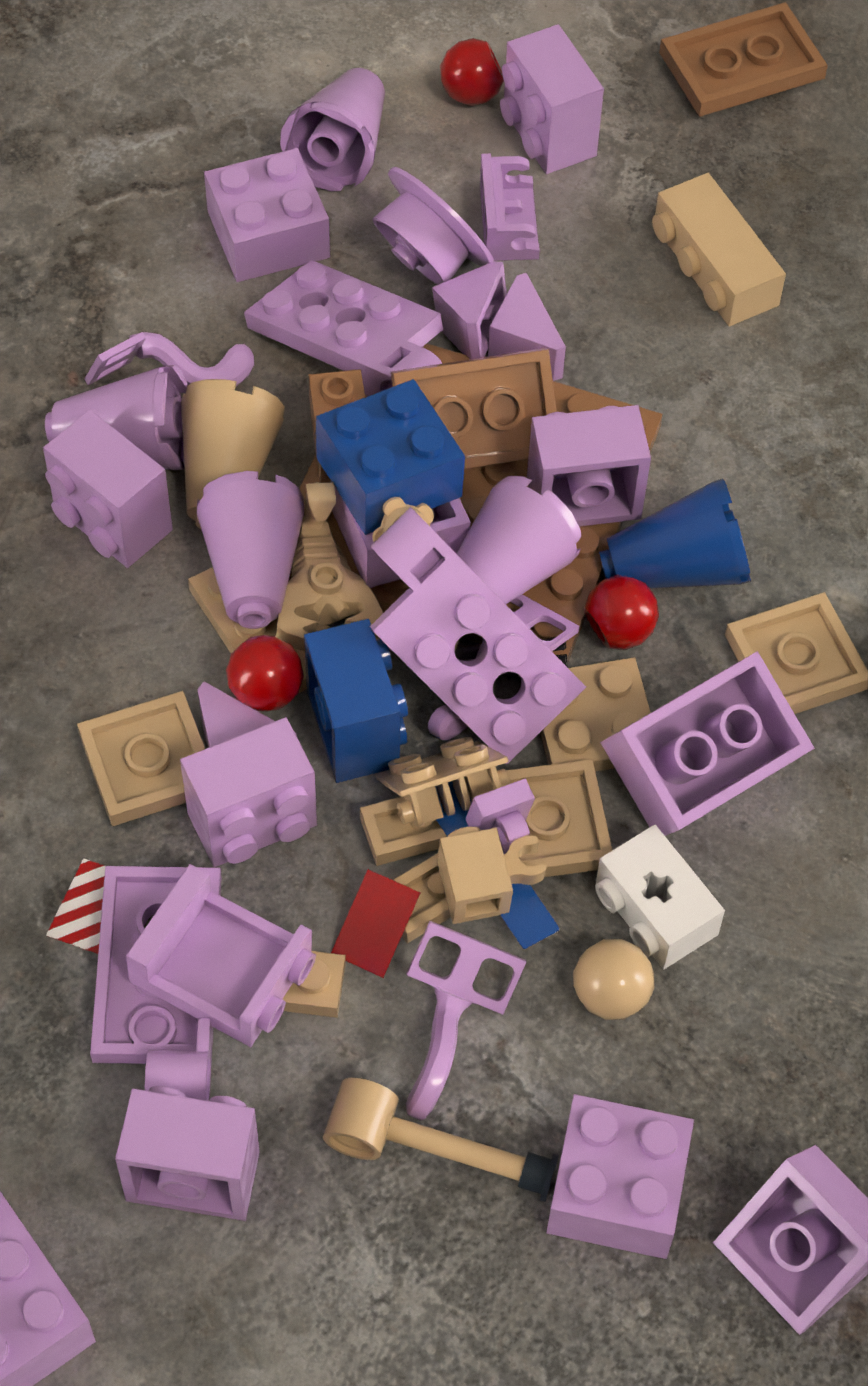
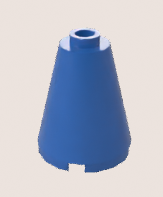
M724 479L713 481L608 537L609 549L599 552L606 579L616 575L631 577L646 583L650 589L741 585L751 582L750 568L741 531L733 511L729 508V503H732Z

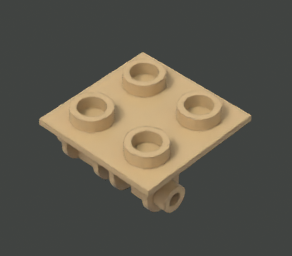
M464 737L442 744L440 746L442 753L421 759L420 754H410L396 758L388 763L389 770L377 773L375 777L376 780L399 796H405V801L397 803L401 821L404 825L413 822L418 827L443 818L435 786L437 787L447 816L455 814V807L448 782H453L457 799L464 811L469 810L471 806L470 797L472 801L478 795L511 784L504 768L496 769V766L509 762L507 756L479 741L473 742L472 737Z

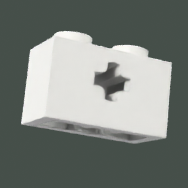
M656 824L600 858L595 884L596 893L600 901L611 913L618 912L630 927L629 932L634 944L640 947L646 957L652 955L663 970L718 936L725 913L724 908Z

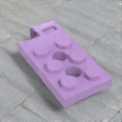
M313 260L300 267L294 274L244 312L248 329L343 371L361 369L364 393L367 396L392 387L390 371L442 364L441 360L434 353L423 348L425 344L443 330L441 313Z
M411 507L370 546L410 587L370 626L371 629L488 747L507 756L509 762L586 688L565 664ZM469 633L482 636L484 648L478 658L472 661H461L456 658L455 645L460 637ZM505 672L519 674L521 677V688L514 697L499 699L494 696L493 684L499 675Z
M105 866L90 1051L92 1063L146 1064L145 1091H149L153 1086H167L183 1092L188 1098L209 1101L213 1027L211 1026L210 1018L197 1019L130 983L126 955L144 931L146 921L155 915L187 867ZM197 867L210 874L211 891L221 896V868Z

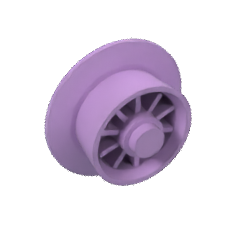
M392 167L389 170L388 176L400 196L373 218V223L393 247L391 250L393 254L412 271L416 268L430 281L439 285L451 280L466 258L480 267L494 262L490 251L478 235L444 200L408 172L398 167Z

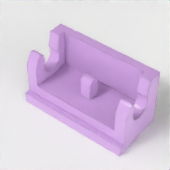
M491 153L481 154L480 199L484 244L490 251L494 261L539 259L540 248L537 235L533 176L507 175L512 170H529V160L524 157H491Z

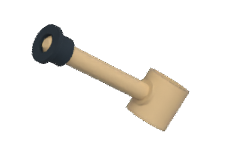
M346 1078L342 1081L323 1135L324 1142L334 1150L358 1159L376 1160L380 1158L386 1141L389 1140L519 1181V1188L541 1194L540 1201L546 1202L558 1161V1154L553 1153L552 1159L528 1152L527 1157H523L394 1117L399 1099L393 1091L381 1084L361 1078Z

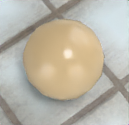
M603 939L589 947L579 957L573 971L574 988L578 998L588 1012L604 1020H625L640 1011L649 1002L655 988L654 971L651 962L640 947L623 939Z

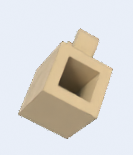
M464 827L451 832L448 837L440 838L437 863L453 924L509 913L513 895L512 884L533 885L545 878V863L528 866L520 860L522 855L537 852L539 845L537 836L526 835L514 840L505 854L502 850L497 827L480 830L478 827Z

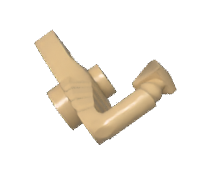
M333 482L306 484L304 517L291 567V579L287 585L282 611L278 614L276 637L301 651H305L304 634L316 632L317 624L328 625L355 615L346 619L344 625L369 619L372 625L383 614L372 590L358 574L351 571L326 521L336 504Z

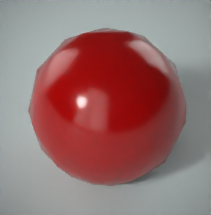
M471 38L457 42L446 51L440 65L441 81L444 90L457 102L469 106L487 103L499 93L504 82L502 70L487 41Z
M621 575L604 579L589 592L583 609L588 622L601 642L608 649L628 650L641 645L653 634L659 618L657 599L646 583Z
M268 635L250 637L240 644L231 653L226 669L228 686L235 698L254 710L263 712L280 710L290 703L299 693L304 678L301 659L292 645L276 636Z

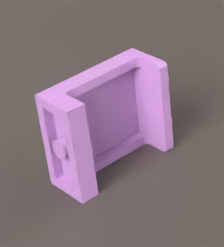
M189 864L126 955L130 983L197 1019L210 1018L212 1027L252 1047L262 1030L269 1033L276 1026L286 1004L283 997L292 983L300 986L305 981L314 965L316 954L311 952V929L300 925L296 932L292 934L211 891L210 874Z

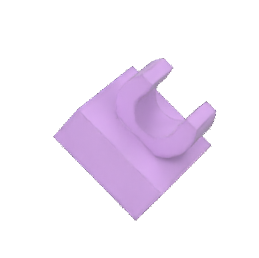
M526 778L474 797L466 816V822L469 827H478L480 830L497 827L504 854L507 853L514 840L530 834L525 820L535 797Z

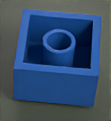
M414 379L316 416V458L331 482L334 483V487L365 535L374 532L381 526L385 515L382 509L383 505L392 497H400L405 504L413 506L425 503L431 509L462 497L465 455Z
M369 619L304 634L307 694L336 783L389 770L388 763L396 758H400V745L408 743L403 717L408 716L405 694L400 683L391 685L387 671L392 670L390 651L380 638H375Z

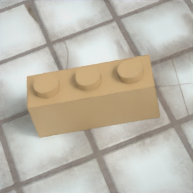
M709 172L658 192L656 212L652 219L656 236L662 243L669 245L677 256L683 273L688 277L692 276L703 291L704 299L709 308L713 311H718L729 327L780 305L786 273Z

